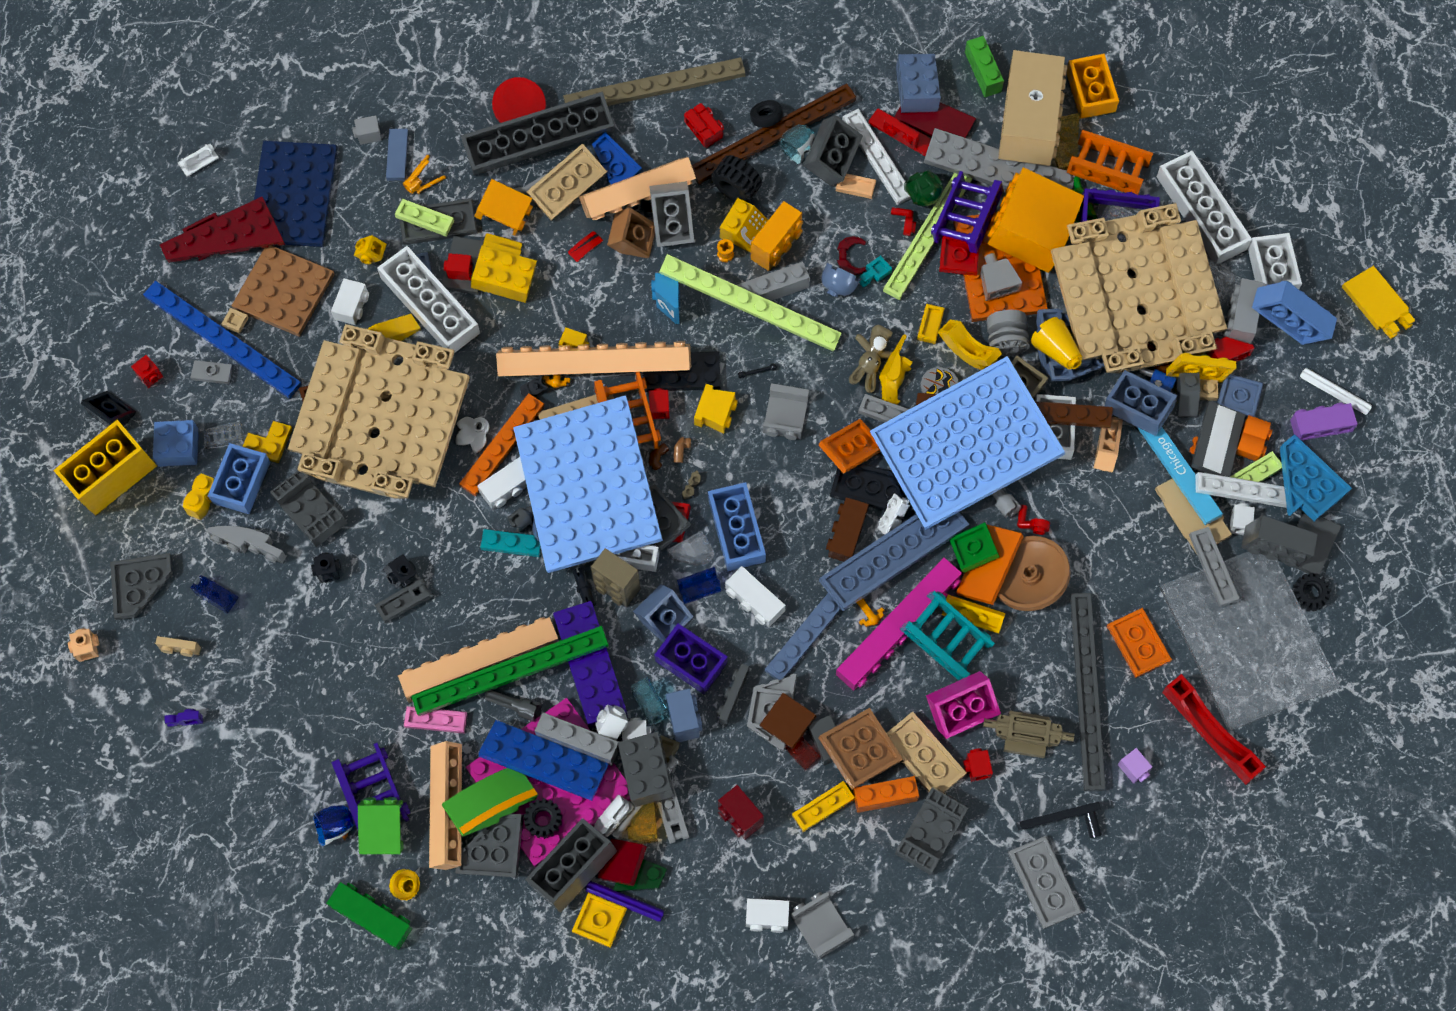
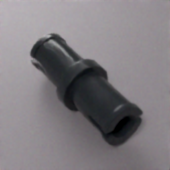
M578 568L579 572L576 569L573 570L572 573L577 584L576 590L577 593H580L582 602L592 601L594 607L596 602L591 591L592 585L587 580L585 569Z

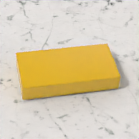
M926 304L917 340L936 344L945 308Z

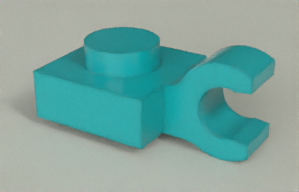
M880 255L866 265L865 269L867 272L859 277L861 279L859 283L862 287H865L873 279L879 282L889 275L893 268Z

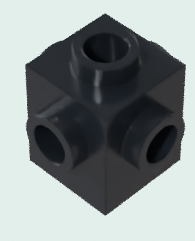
M325 552L317 557H313L312 573L313 576H317L320 583H329L340 579V560L336 559L333 553Z
M404 554L388 563L383 569L387 574L388 582L394 585L396 589L401 585L404 588L414 581L412 578L417 574L414 564L408 561Z

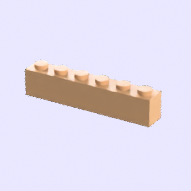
M444 741L430 747L429 868L448 870L461 866V834L442 806L443 802L462 791V744Z

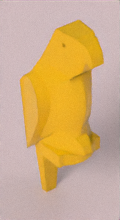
M905 334L901 337L879 375L882 385V400L896 405L900 402L898 400V389L903 383L905 372L911 370L910 366L912 364V361L899 355L907 336Z

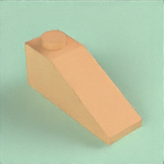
M1112 417L1111 428H1101L1095 455V469L1113 472L1118 457L1122 419Z

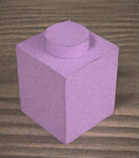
M1137 748L1118 763V766L1133 784L1138 780L1143 782L1150 776L1149 771L1152 766Z

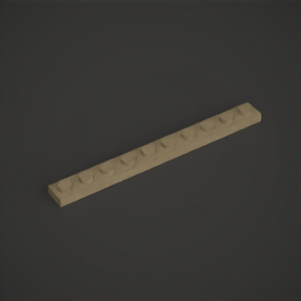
M740 57L563 95L564 102L567 103L603 92L607 106L745 77V70Z

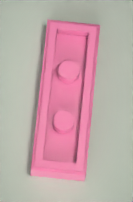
M407 706L404 727L465 734L468 713L437 709L418 716L415 707Z

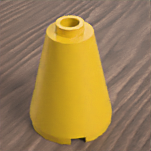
M1053 317L1040 325L1041 330L1038 333L1035 331L1032 335V345L1069 370L1078 368L1082 362V355L1065 322L1058 317Z

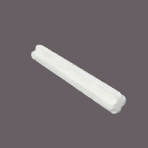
M1305 368L1300 375L1302 379L1346 404L1351 403L1354 409L1365 415L1372 408L1371 404L1308 368Z

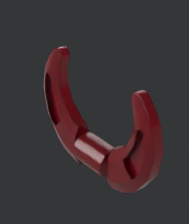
M855 236L846 237L839 243L837 248L839 250L838 266L853 275L862 274L866 271V267L856 268L852 266L847 260V250L854 244L866 245V241Z

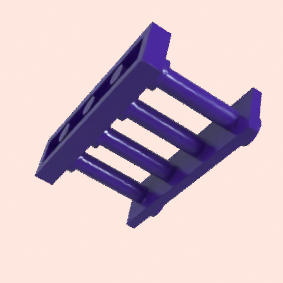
M959 171L957 178L955 177L952 181V189L939 219L932 226L931 234L933 235L934 242L938 244L942 235L966 241L969 251L977 254L1004 192L1002 181L994 180L993 185L988 188L965 182L963 172ZM965 189L985 194L987 199L985 202L980 203L960 198L959 195L961 190ZM955 204L980 210L979 217L971 218L952 213ZM948 220L973 226L972 233L965 234L946 229L945 227Z
M378 743L374 744L376 753L348 765L346 763L342 764L339 759L331 762L357 829L358 804L361 801H357L355 797L358 790L387 778L391 789L373 797L376 800H384L388 797H395L397 800H401L385 760L389 758L384 747L380 748ZM380 760L384 771L356 783L349 782L347 776L350 775V772ZM404 802L400 808V815L403 816L405 822L410 821L408 814L411 812L407 802Z

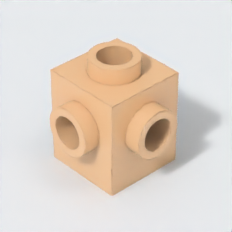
M86 628L78 629L75 633L69 634L68 648L78 662L99 657L97 650L99 639L97 634H93L90 629Z

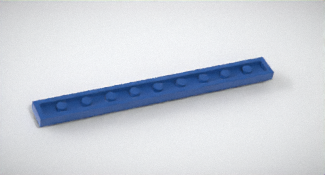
M156 280L143 294L146 299L290 399L301 387L302 384L299 380Z

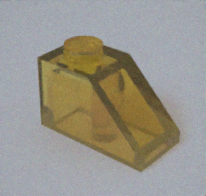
M654 802L643 805L631 819V826L627 827L628 839H632L633 843L646 844L658 842Z

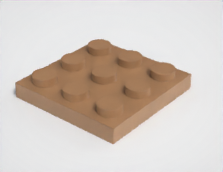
M870 708L819 736V740L851 790L903 760Z

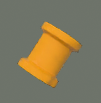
M729 239L720 240L717 244V257L722 262L731 261L734 257L733 242Z

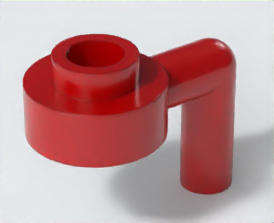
M892 207L891 215L906 216L903 235L910 236L911 233H915L916 222L913 221L914 212L910 209Z
M1021 505L1017 521L1018 528L1031 529L1034 534L1044 535L1045 532H1049L1050 522L1047 520L1036 518L1026 521L1028 506Z

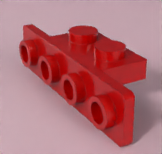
M880 109L874 112L868 121L870 125L926 156L931 138Z

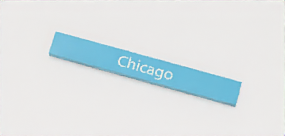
M1163 427L1157 436L1138 428L1204 525L1221 518L1223 513L1212 497L1208 494L1196 493V474Z

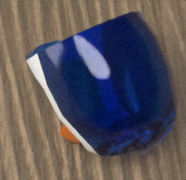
M329 806L313 814L320 846L330 844L333 840L340 837L344 840L347 838L348 832L353 827V816L346 806Z

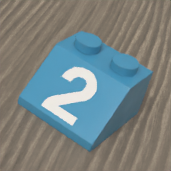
M655 273V280L651 281L652 300H656L657 308L675 324H680L679 282L660 273Z

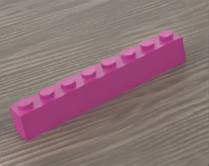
M943 558L837 668L836 676L853 691L857 687L861 688L868 681L866 677L871 672L875 674L881 667L880 663L884 659L888 660L894 654L895 650L893 649L898 644L901 646L908 639V636L900 628L908 621L911 623L915 622L931 603L927 594L932 591H938L947 598V592L951 588L955 590L961 583L962 572L947 559Z

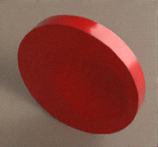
M514 77L504 81L497 87L492 99V108L498 122L503 123L545 110L546 101L543 91L535 82L527 78Z

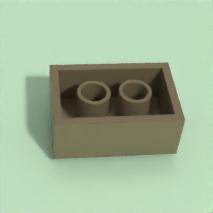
M606 548L591 566L595 589L602 595L607 594L612 597L611 600L617 605L628 607L641 589L638 570Z

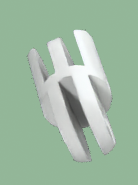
M617 795L596 821L594 828L605 837L611 835L632 811L634 805L620 795Z

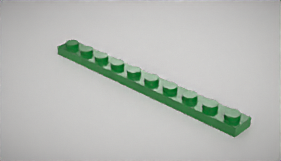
M599 626L412 695L416 713L418 716L424 715L609 646L604 628Z

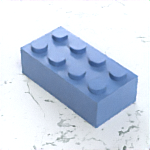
M1282 281L1257 288L1252 308L1300 344L1304 345L1332 339L1337 318L1321 307L1316 301L1305 295L1304 292L1293 286L1291 282Z
M746 482L708 491V501L727 572L739 569L741 566L744 568L765 563L766 553Z

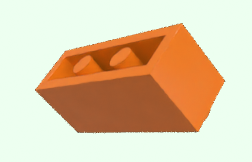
M915 776L859 786L853 790L857 813L917 802L919 798Z

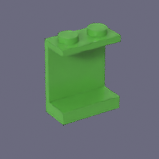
M368 797L360 801L358 804L359 854H401L404 849V843L401 841L400 808L403 800H397L395 797H388L384 800Z

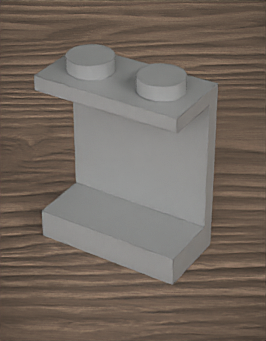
M771 383L765 422H763V433L771 437H776L777 435L784 436L789 440L801 439L809 390Z
M819 892L812 896V901L806 905L804 903L797 905L793 908L794 912L791 915L817 960L854 938L851 928H847L829 899L830 895L828 892L824 894Z

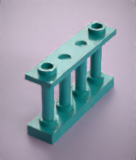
M932 591L927 594L931 603L918 619L912 623L910 621L904 623L900 630L959 681L970 676L967 666L983 646L985 648L992 647L995 643L991 640L992 638L985 631L981 632L951 606L942 593ZM939 607L947 615L931 635L926 636L921 631V627L934 610ZM954 620L962 628L947 647L941 649L936 644V640L951 621ZM969 633L977 641L960 662H956L952 658L951 653Z

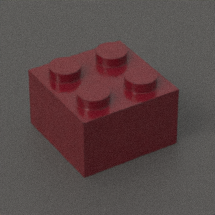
M738 785L718 800L719 816L724 822H730L731 830L738 838L742 837L746 840L764 825V815Z

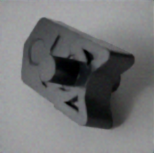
M540 375L520 387L521 395L526 397L529 393L534 396L549 389V386L543 383L544 375Z

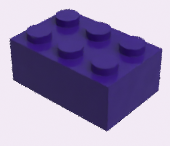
M677 623L654 654L656 663L704 695L728 663L725 654L679 623Z

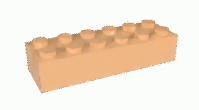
M684 157L579 196L586 218L597 220L605 217L604 213L608 211L613 214L623 210L622 206L624 205L632 207L640 204V199L650 200L649 186L685 181L690 185L692 184L691 180L696 179L689 157Z

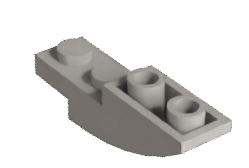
M239 526L208 527L206 530L211 541L218 545L221 543L227 545V548L232 552L237 553L239 551L245 554L248 549L254 554L258 555L261 553L265 555V558L273 563L278 561L283 564L286 559L282 550L272 546L273 541L271 537L260 531Z

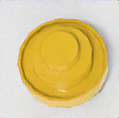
M398 870L390 879V892L400 900L412 899L419 890L420 880L418 875L412 870Z

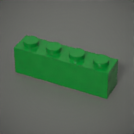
M340 882L326 904L399 950L412 931V927L409 925L410 921L402 915H399L397 918L391 914L393 910L384 904L381 907L374 903L375 899L366 893L363 896L357 893L358 888L350 883L344 885Z

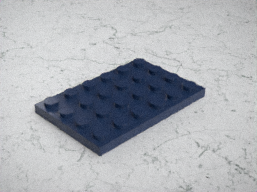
M263 141L254 200L259 197L264 198L285 245L324 246L338 149L337 145Z

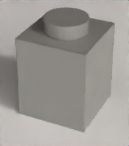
M376 116L354 120L355 127H352L354 138H358L360 145L382 141Z

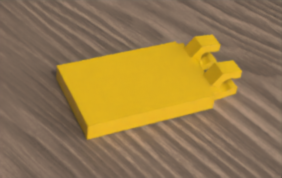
M1374 265L1342 285L1343 290L1376 330L1383 329L1390 339L1397 336V332L1400 331L1394 322L1395 320H1398L1405 330L1412 327V323L1415 322L1412 315L1408 313V306Z

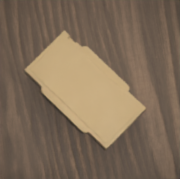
M1173 478L1155 488V491L1164 503V507L1194 551L1195 548L1189 537L1191 532L1209 527L1216 544L1231 537V532L1223 522V515L1221 518L1204 525Z

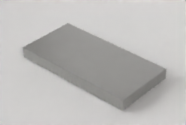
M1046 836L1008 851V855L1043 929L1082 913Z

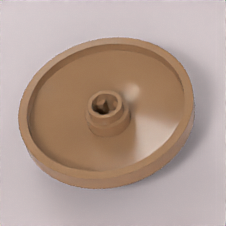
M1023 537L997 597L1005 605L1020 611L1040 610L1053 604L1065 592L1070 581V564L1063 549L1054 541L1044 537Z

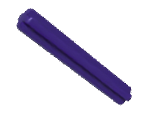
M590 881L585 888L587 893L594 894L658 922L663 918V910Z

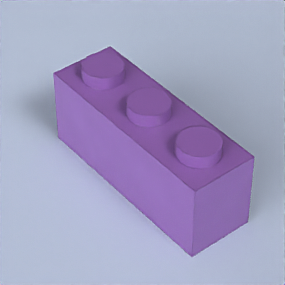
M1337 403L1332 407L1326 408L1325 406H1319L1309 411L1301 409L1296 411L1290 420L1294 434L1301 441L1353 432L1357 426L1351 403Z

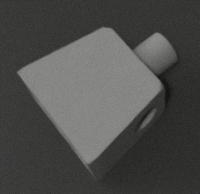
M995 253L984 257L986 264L982 266L980 275L986 301L1021 290L1022 281L1008 259L998 261Z

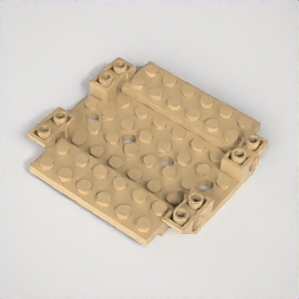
M1176 203L1140 210L1134 216L1109 221L1099 218L1069 224L1067 229L1071 243L1074 245L1051 250L1074 341L1082 355L1081 361L1103 358L1106 373L1120 374L1124 370L1130 372L1172 363L1183 353L1200 356L1217 349L1213 333L1225 331L1227 326L1197 220L1180 223L1181 218ZM1117 234L1125 235L1126 242H1120ZM1127 270H1133L1136 273V278H1130L1127 275ZM1138 306H1143L1145 308V315H1141L1138 313ZM1148 342L1155 344V351H1150L1147 348Z
M345 324L339 341L341 344L323 341L288 446L289 451L302 454L297 470L322 481L394 499L408 498L413 483L436 487L470 376L447 370L450 368L455 352L452 349L417 341L416 345L385 338L381 332ZM397 357H403V362L400 365H394V360ZM391 393V399L384 402L382 400L383 395ZM374 429H379V436L371 438V432ZM367 466V473L360 475V467Z

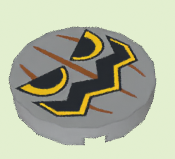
M936 367L926 371L922 377L920 388L922 393L939 394L959 382L951 370Z

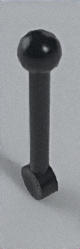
M772 363L767 367L747 372L742 371L738 373V377L744 378L747 375L767 370L774 371L777 366Z

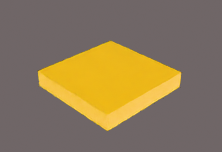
M588 892L572 933L611 948L627 908Z

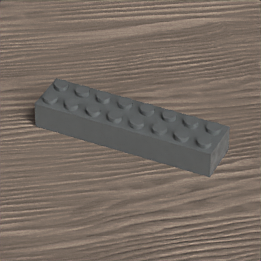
M599 92L461 135V139L473 176L600 137L604 132L607 134L613 133L614 123L604 94Z

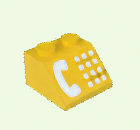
M737 198L720 226V238L729 239L734 245L751 252L752 240L767 223L768 219L754 205Z

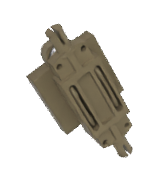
M1009 711L1008 716L1000 714L997 721L984 718L983 727L994 728L996 736L1005 740L1003 752L1045 758L1046 747L1058 746L1061 740L1073 742L1075 733L1062 732V726L1051 723L1050 717Z

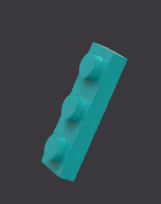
M483 530L481 550L540 557L541 545L534 535Z

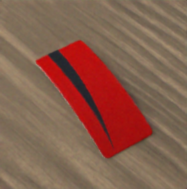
M593 231L568 251V254L578 262L590 250L603 242V239Z

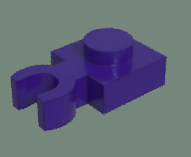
M186 709L184 712L178 713V715L164 716L165 724L168 727L203 724V715L196 711V709Z

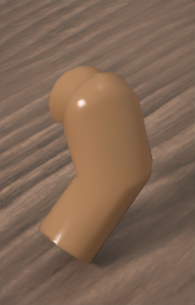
M681 437L674 446V463H683L684 448L691 447L690 438Z

